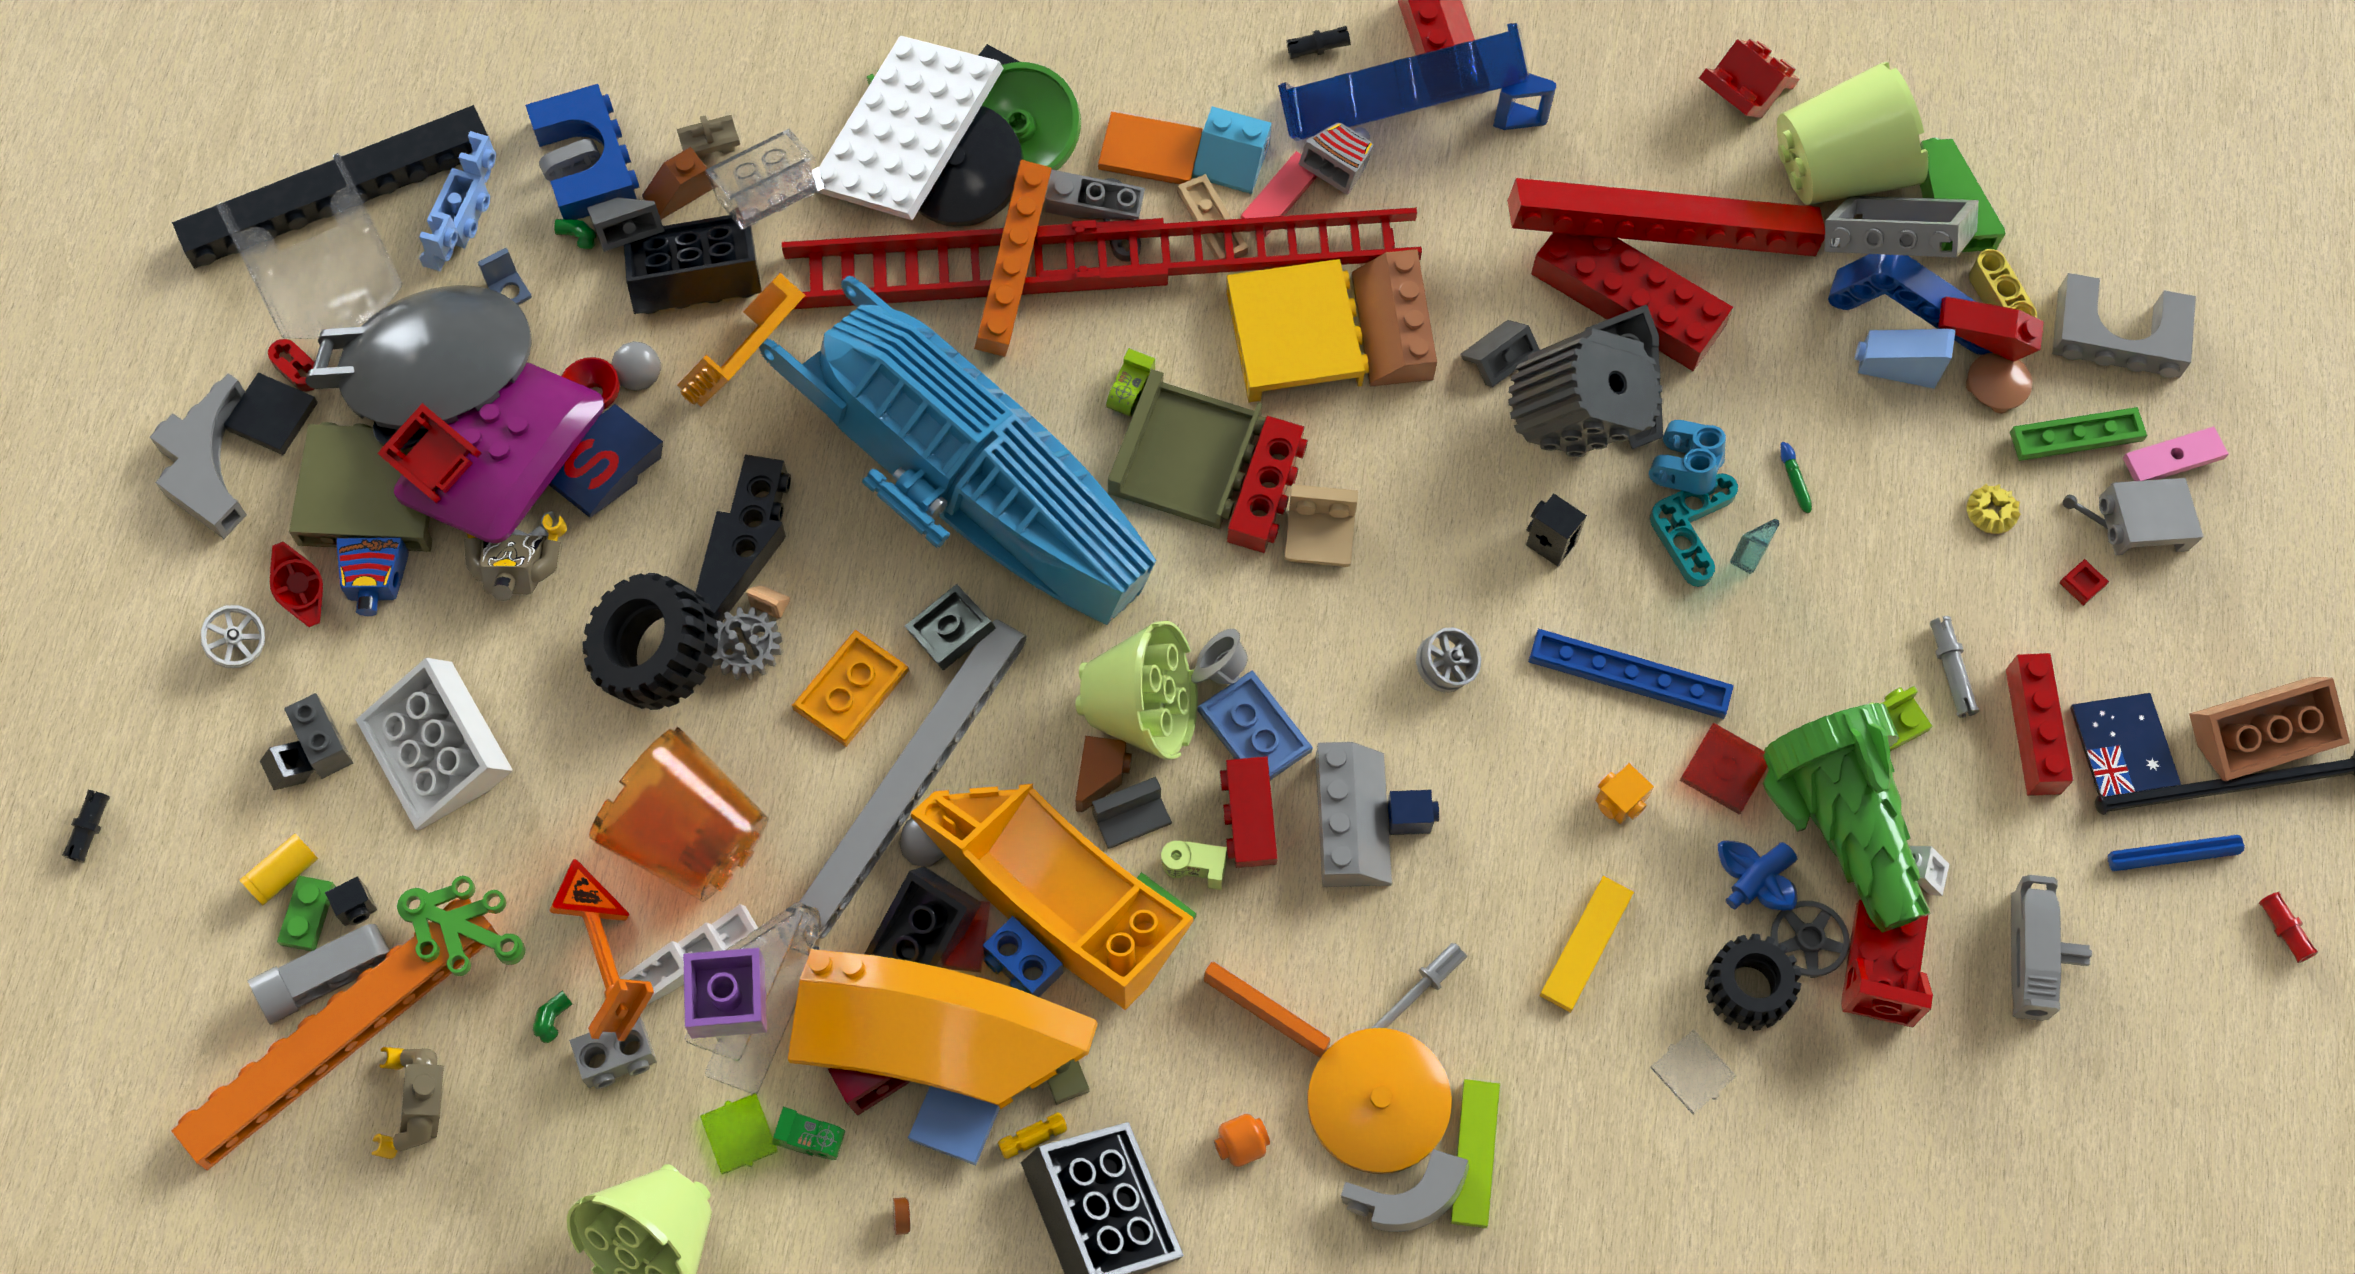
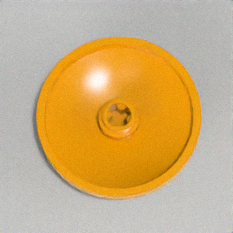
M1369 1028L1350 1033L1339 1039L1327 1049L1316 1064L1308 1086V1114L1318 1140L1338 1161L1355 1170L1366 1173H1394L1419 1163L1440 1142L1448 1126L1451 1114V1089L1440 1061L1422 1042L1406 1033L1393 1029Z

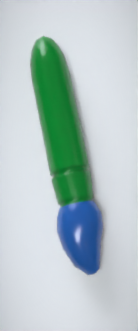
M1781 442V461L1785 464L1797 502L1805 513H1810L1812 502L1796 462L1795 451L1789 443Z

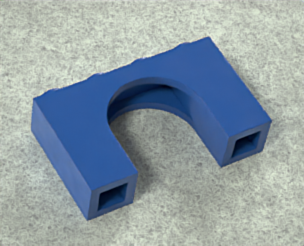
M598 84L525 105L539 147L573 137L591 138L604 146L600 159L589 169L550 181L563 219L578 220L588 217L590 214L587 207L617 197L637 199L634 189L640 188L635 171L627 170L626 164L631 163L626 145L619 146L617 141L618 138L622 137L617 119L610 120L609 113H613L614 110L609 95H602Z

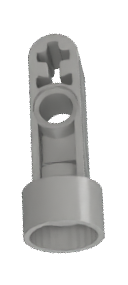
M368 924L279 968L275 966L247 981L267 1021L271 1025L299 1011V1007L356 980L363 971L375 968L384 961L386 954L390 950L377 925Z

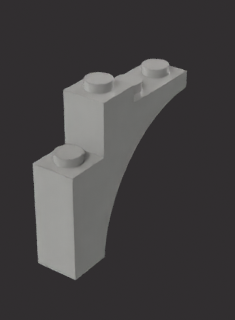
M229 373L212 386L210 392L199 404L194 405L188 411L187 416L183 420L172 413L166 421L158 424L154 433L150 436L158 450L174 462L161 473L160 478L156 481L158 487L168 499L223 539L247 516L239 502L228 493L221 473L220 453L226 430L224 423L245 393L240 382Z

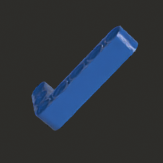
M1868 254L1839 268L1836 271L1828 296V301L1832 306L1842 310H1850L1886 294L1937 329H1942L1938 327L1942 298L1947 296L1975 301L1910 256ZM1955 335L1954 340L1973 353L1980 355L1993 353Z

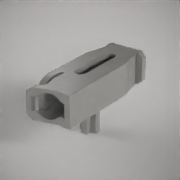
M2022 876L2016 890L2011 893V983L2014 1006L2013 1016L2016 1018L2039 1021L2049 1020L2060 1010L2061 963L2080 966L2090 965V958L2092 957L2090 945L2061 942L2060 906L2056 896L2058 880L2055 877ZM2033 883L2046 884L2047 890L2031 889Z

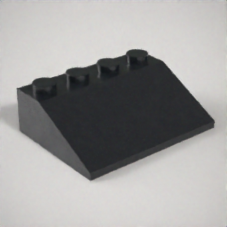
M749 212L663 226L664 232L624 245L626 282L634 314H652L669 308L682 309L693 304L717 303L723 299L735 297L748 298L762 292Z
M1129 1122L1039 1146L1021 1162L1064 1274H1143L1184 1256Z

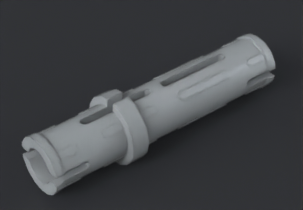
M1944 616L1943 622H1940V618H1936L1930 621V626L1932 627L1938 647L1936 655L1938 659L1942 660L1957 710V716L1964 718L1967 712L1969 716L1977 714L1979 708L1976 705L1961 654L1964 651L1962 644L1957 642L1951 617Z

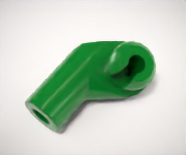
M563 990L540 1006L536 1012L533 1032L536 1037H540L543 1043H549L558 1036V1030L554 1027L555 1019L573 1005Z

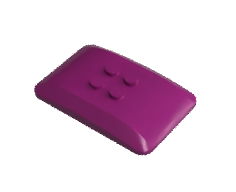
M527 362L514 383L509 381L498 391L500 394L499 398L491 404L484 405L480 411L473 408L457 415L458 421L448 424L482 454L478 458L470 453L466 456L473 464L447 493H444L440 488L435 491L441 500L436 504L407 478L401 475L394 487V494L398 502L489 543L505 541L511 536L602 414L604 400L597 391Z

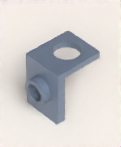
M507 248L477 262L489 289L501 293L503 288L508 285L517 286L520 289L519 294L511 299L517 305L532 298L531 293L517 273Z

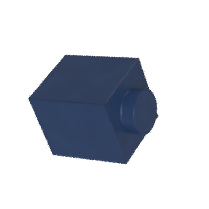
M1390 791L1387 801L1389 835L1431 834L1434 822H1439L1438 801H1432V791Z

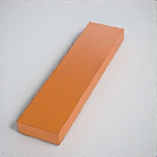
M1211 962L1205 970L1204 982L1319 1058L1329 1048L1331 1040L1328 1036L1217 963Z

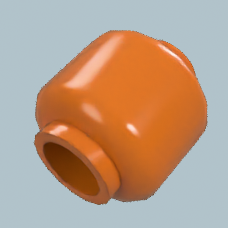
M1244 1114L1222 1123L1218 1128L1219 1138L1214 1140L1221 1160L1228 1158L1235 1167L1243 1166L1264 1157L1266 1146L1270 1145V1139L1260 1118L1255 1119L1250 1114Z

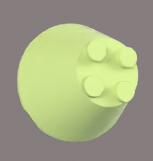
M1170 621L1154 622L1091 661L1081 663L1079 666V677L1081 680L1080 695L1077 696L1075 702L1077 713L1084 715L1092 727L1162 759L1180 757L1181 752L1179 751L1181 747L1189 746L1192 739L1198 707L1197 683L1194 684L1191 681L1194 669L1189 670L1185 654L1190 653L1191 650L1182 631Z
M665 1164L659 1170L579 1199L570 1208L567 1215L568 1233L577 1253H581L584 1250L595 1264L591 1269L593 1274H697L712 1216L711 1207L708 1202L711 1194L702 1183H693L680 1174L674 1166Z

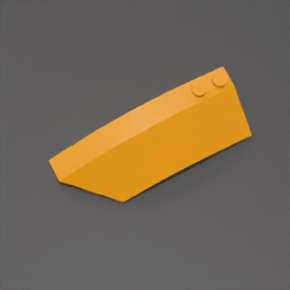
M1033 784L1019 785V789L998 790V786L970 788V793L949 794V790L934 791L911 812V817L963 876L1008 919L1014 916L1063 963V966L1124 1010L1149 987L1194 922L1191 915L1138 880L1089 841L1033 788Z

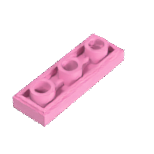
M2213 426L2128 452L2124 455L2123 460L2134 481L2158 480L2225 459L2229 453Z

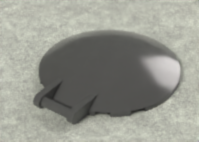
M467 285L428 289L390 304L372 316L361 327L322 330L318 339L320 347L313 369L308 371L306 384L314 389L339 388L348 407L362 419L366 417L374 420L377 426L399 429L422 403L449 424L458 421L457 415L473 408L480 411L484 405L491 404L500 397L498 392L509 381L513 383L516 381L528 361L532 345V334L529 323L521 308L513 300L497 291ZM333 349H343L338 367H328Z

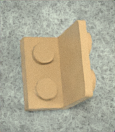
M1292 484L1285 560L1349 567L1352 558L1358 490Z

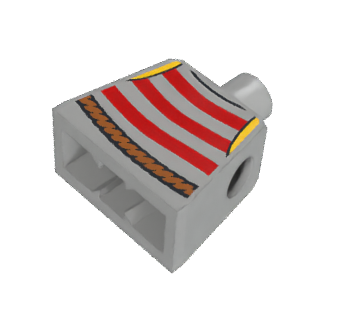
M1335 123L1306 141L1299 165L1348 195L1365 170L1374 145L1370 141V135L1365 128L1357 127L1353 131L1342 123Z

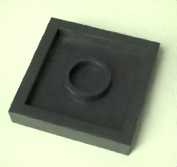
M958 584L905 625L909 633L943 671L996 629L992 621Z

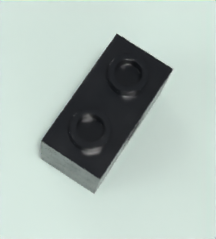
M1553 493L1546 503L1541 500L1530 516L1533 519L1526 529L1529 532L1526 546L1559 567L1577 544L1587 515Z

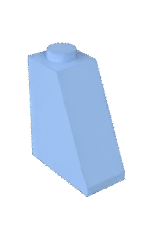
M1870 330L1865 341H1859L1856 349L1855 360L1860 361L1858 373L1935 389L1952 359L1955 330Z

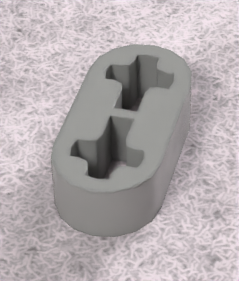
M582 139L545 154L540 159L539 166L544 177L552 181L592 167L600 159L601 155L593 140Z

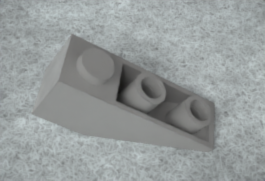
M1051 170L1045 198V212L1072 218L1139 219L1145 188Z

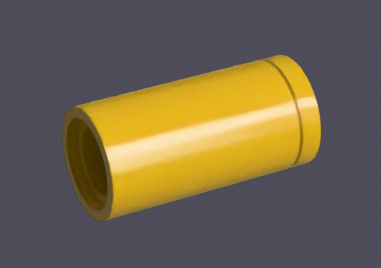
M294 833L239 880L263 906L316 862L318 857Z

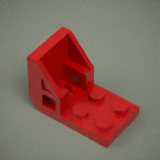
M1859 899L1855 908L1841 1000L1843 1012L1913 1028L1931 1010L1933 993L1927 973L1921 972L1929 915L1882 933L1872 922L1862 900Z

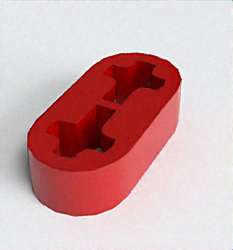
M279 339L269 346L268 357L274 367L300 391H313L314 388L306 384V378L301 377L298 370L301 368L308 373L310 369H313L315 362L289 339ZM282 352L290 354L293 360L288 362L284 357H280L279 354Z

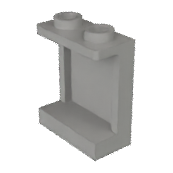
M2186 478L2115 482L2099 497V509L2104 515L2108 528V540L2113 545L2115 555H2123L2132 547L2174 545L2176 552L2189 551L2203 538Z

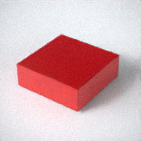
M2084 559L2063 577L2059 583L2084 606L2106 587L2109 581Z

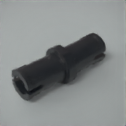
M1347 26L1324 32L1315 30L1312 35L1286 40L1290 59L1316 52L1317 55L1324 54L1325 50L1351 45Z
M93 790L87 791L78 818H73L71 823L74 828L62 854L63 857L85 863L95 834H99L101 827L98 825L110 796L97 791L94 793L95 791Z

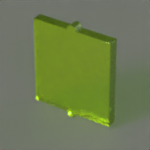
M756 1093L732 1103L731 1101H726L724 1103L725 1106L700 1115L722 1175L745 1165L752 1167L755 1161L778 1152L776 1145L772 1144L773 1136Z

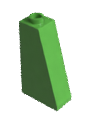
M1930 138L1921 141V150L1926 149L1928 151V174L1926 180L1920 184L1922 197L1979 200L1977 232L1962 252L1984 251L1986 249L1997 250L2006 234L2005 229L1954 140ZM1953 241L1942 242V251H1952Z

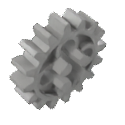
M737 607V615L733 617L729 612H725L726 621L724 623L716 620L718 633L714 634V637L718 639L717 651H713L712 658L715 659L713 664L715 666L721 665L720 668L724 675L732 670L736 680H739L742 673H746L748 679L752 680L753 672L757 670L760 674L765 675L764 666L768 664L774 667L776 662L773 655H781L782 653L781 647L778 645L782 642L780 632H776L778 630L776 621L769 622V616L766 612H763L758 617L754 607H751L748 614H744L742 608ZM734 628H741L746 643L751 644L754 655L758 656L756 659H749L743 643H739L737 634L733 630ZM758 632L765 633L764 636L761 638H759L758 635H755ZM729 649H731L732 652H735L732 655L725 654V652Z

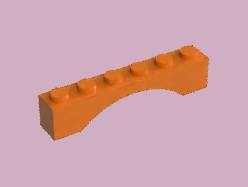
M1025 160L1020 161L974 347L976 350L1003 357L1006 356L1052 170L1051 167Z

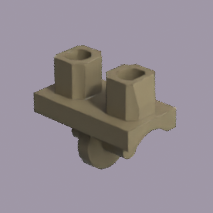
M706 115L701 116V123L677 129L683 151L691 147L701 160H704L705 156L709 153L719 151L726 154L735 151V146L740 145L732 115L709 121Z

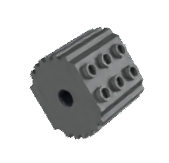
M1590 328L1528 355L1527 361L1517 365L1515 370L1519 372L1511 377L1514 385L1509 387L1508 393L1512 394V398L1508 399L1509 406H1513V411L1510 412L1511 419L1517 422L1514 428L1517 433L1523 435L1527 442L1540 445V448L1543 450L1564 451L1570 457H1582L1586 455V452L1594 449H1604L1607 447V444L1615 441H1626L1629 439V436L1653 428L1656 424L1655 421H1652L1653 418L1660 415V410H1657V406L1662 405V398L1659 397V393L1662 392V385H1658L1657 381L1661 379L1660 373L1654 370V366L1657 364L1654 358L1649 357L1645 352L1643 342L1595 328Z

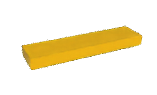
M1605 876L1601 878L1542 989L1540 997L1571 1013L1634 891Z

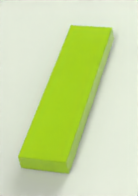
M1464 1079L1457 1157L1468 1160L1469 1170L1463 1188L1452 1205L1450 1224L1479 1228L1488 1227L1500 1083Z

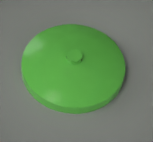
M1013 62L1002 65L1004 69L982 106L995 111L1010 124L1021 144L1025 161L1048 166L1052 170H1059L1075 150L1081 131L1080 109L1071 88L1062 77L1045 66L1030 62Z

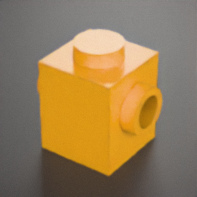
M1628 763L1619 773L1615 775L1613 772H1610L1598 784L1600 792L1595 801L1598 803L1600 811L1609 819L1614 818L1621 824L1626 818L1630 817L1634 820L1647 806L1644 802L1649 798L1654 786Z

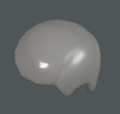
M633 341L623 344L614 353L611 365L618 374L620 386L634 391L649 388L657 381L661 371V362L657 353L643 342Z
M912 817L906 822L901 832L899 845L902 855L911 864L931 867L938 860L947 857Z

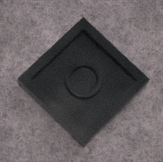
M258 372L224 423V427L233 434L284 456L318 402L314 396Z

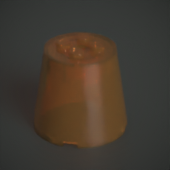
M677 727L675 731L669 729L656 739L619 781L624 786L614 802L610 799L604 802L592 824L589 838L599 846L704 902L718 890L721 892L732 879L738 867L743 868L754 854L752 849L762 836L761 834L768 822V816L682 729Z

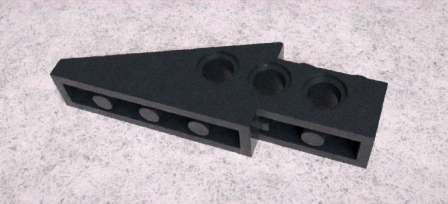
M745 454L730 513L716 512L696 588V593L701 595L705 603L709 604L713 610L714 617L712 618L723 622L725 619L724 613L732 610L786 537L781 522L784 510L781 500L783 493L789 492L791 474L787 473L783 460ZM759 492H769L765 497H755ZM753 521L762 522L757 527L748 526V524H750ZM744 551H754L749 557L740 556Z

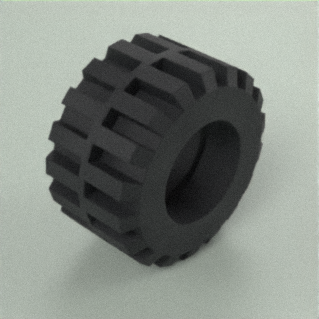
M1752 934L1749 939L1746 938V935H1741L1734 942L1730 940L1718 952L1707 970L1706 975L1708 977L1705 980V989L1710 990L1706 996L1708 1003L1715 1002L1716 1004L1713 1009L1715 1014L1719 1016L1723 1013L1727 1017L1724 1020L1725 1023L1731 1025L1735 1021L1739 1023L1738 1029L1746 1030L1748 1026H1752L1753 1031H1758L1764 1025L1767 1028L1775 1025L1794 1005L1798 998L1796 995L1801 990L1802 983L1797 982L1801 977L1800 968H1793L1797 960L1794 955L1788 957L1785 954L1788 948L1784 944L1777 947L1773 944L1774 938L1768 936L1763 941L1760 938V934ZM1741 967H1750L1760 971L1770 984V996L1754 998L1745 994L1736 983L1735 970Z

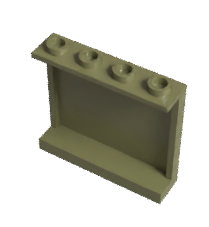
M1151 369L1109 475L1108 494L1220 529L1223 519L1229 520L1233 512L1235 501L1231 500L1234 490L1240 492L1245 473L1241 471L1244 463H1251L1256 445L1252 444L1254 436H1260L1266 419V417L1261 416L1262 403L1258 402L1255 411L1164 383V373Z
M323 422L320 425L308 424L289 533L298 546L337 548V538H402L408 551L431 552L432 538L428 533L430 517L398 502L394 494V487L402 474L377 454L383 445L375 438L373 427L361 423L354 424L353 426H339L332 422ZM413 447L400 449V451L407 455Z

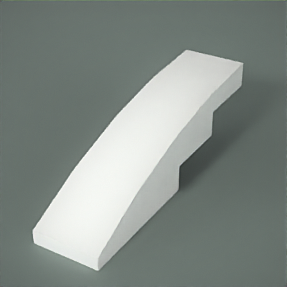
M739 904L714 923H704L678 943L671 941L620 979L651 982L654 994L648 1002L650 1004L684 985L683 954L742 949L761 936L762 933L746 906Z

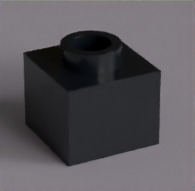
M300 741L270 747L260 760L273 790L303 784L314 771Z
M358 876L325 892L336 917L344 926L362 923L369 918L371 913L377 911L366 885Z

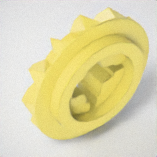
M1985 484L1981 488L1975 489L1967 501V513L1971 522L1980 530L1991 534H2000L2009 531L2017 523L2021 515L2019 513L2020 501H2016L2012 496V491L2002 489L2000 484L1996 486ZM1991 501H1993L1995 506L2002 507L1998 514L1992 509H1985Z

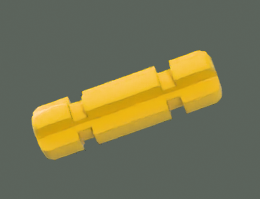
M1057 1112L1046 1117L1047 1121L1045 1122L1040 1120L1015 1132L1016 1136L1008 1135L1000 1139L998 1147L1003 1157L1009 1159L1018 1155V1151L1021 1149L1026 1151L1049 1140V1136L1052 1134L1057 1136L1066 1132L1067 1124L1062 1114Z

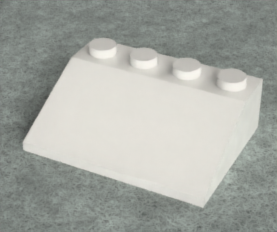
M432 658L423 659L355 719L415 830L425 828L489 792L513 771L453 663L450 661Z

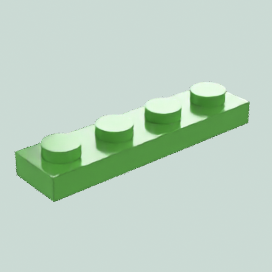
M2138 407L2013 426L2010 431L2019 461L2142 442L2148 436Z

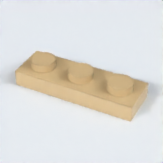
M1206 174L1178 185L1177 193L1193 221L1231 219ZM1233 232L1234 258H1240L1248 254V246L1240 232ZM1201 234L1215 259H1226L1224 234Z

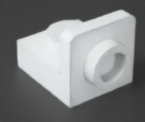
M1909 846L1920 873V879L1917 880L1918 884L1929 895L1943 896L1949 863L1932 846Z

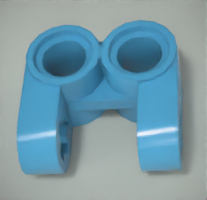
M1684 420L1671 421L1668 423L1664 433L1663 442L1671 450L1686 453L1684 458L1663 454L1656 456L1648 473L1649 478L1657 485L1682 490L1696 495L1709 493L1714 489L1717 472L1725 462L1726 435L1724 431L1714 425H1704Z

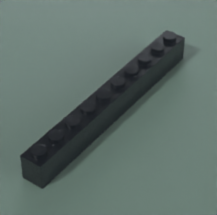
M472 105L172 222L183 251L193 268L210 265L215 260L230 254L240 253L248 247L261 242L271 241L276 236L301 229L319 219L332 217L337 212L347 208L362 205L370 199L383 194H390L408 184L421 182L426 177L451 170L461 164L458 158L461 152L470 154L473 151L468 138L470 131L486 136L488 134L475 106Z

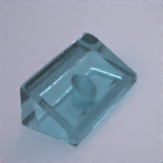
M1773 519L1745 533L1741 537L1730 563L1749 574L1754 573L1780 525L1779 520Z

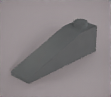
M1647 305L1585 328V330L1595 328L1643 342L1645 352L1649 357L1654 358L1657 364L1654 366V370L1660 373L1659 334ZM1662 405L1657 406V410H1660V415L1653 418L1652 421L1656 422L1653 428L1629 436L1628 441L1632 449L1663 438Z

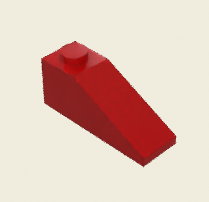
M1946 296L1942 298L1938 327L1955 330V335L2015 362L2041 350L2044 321L2018 309Z

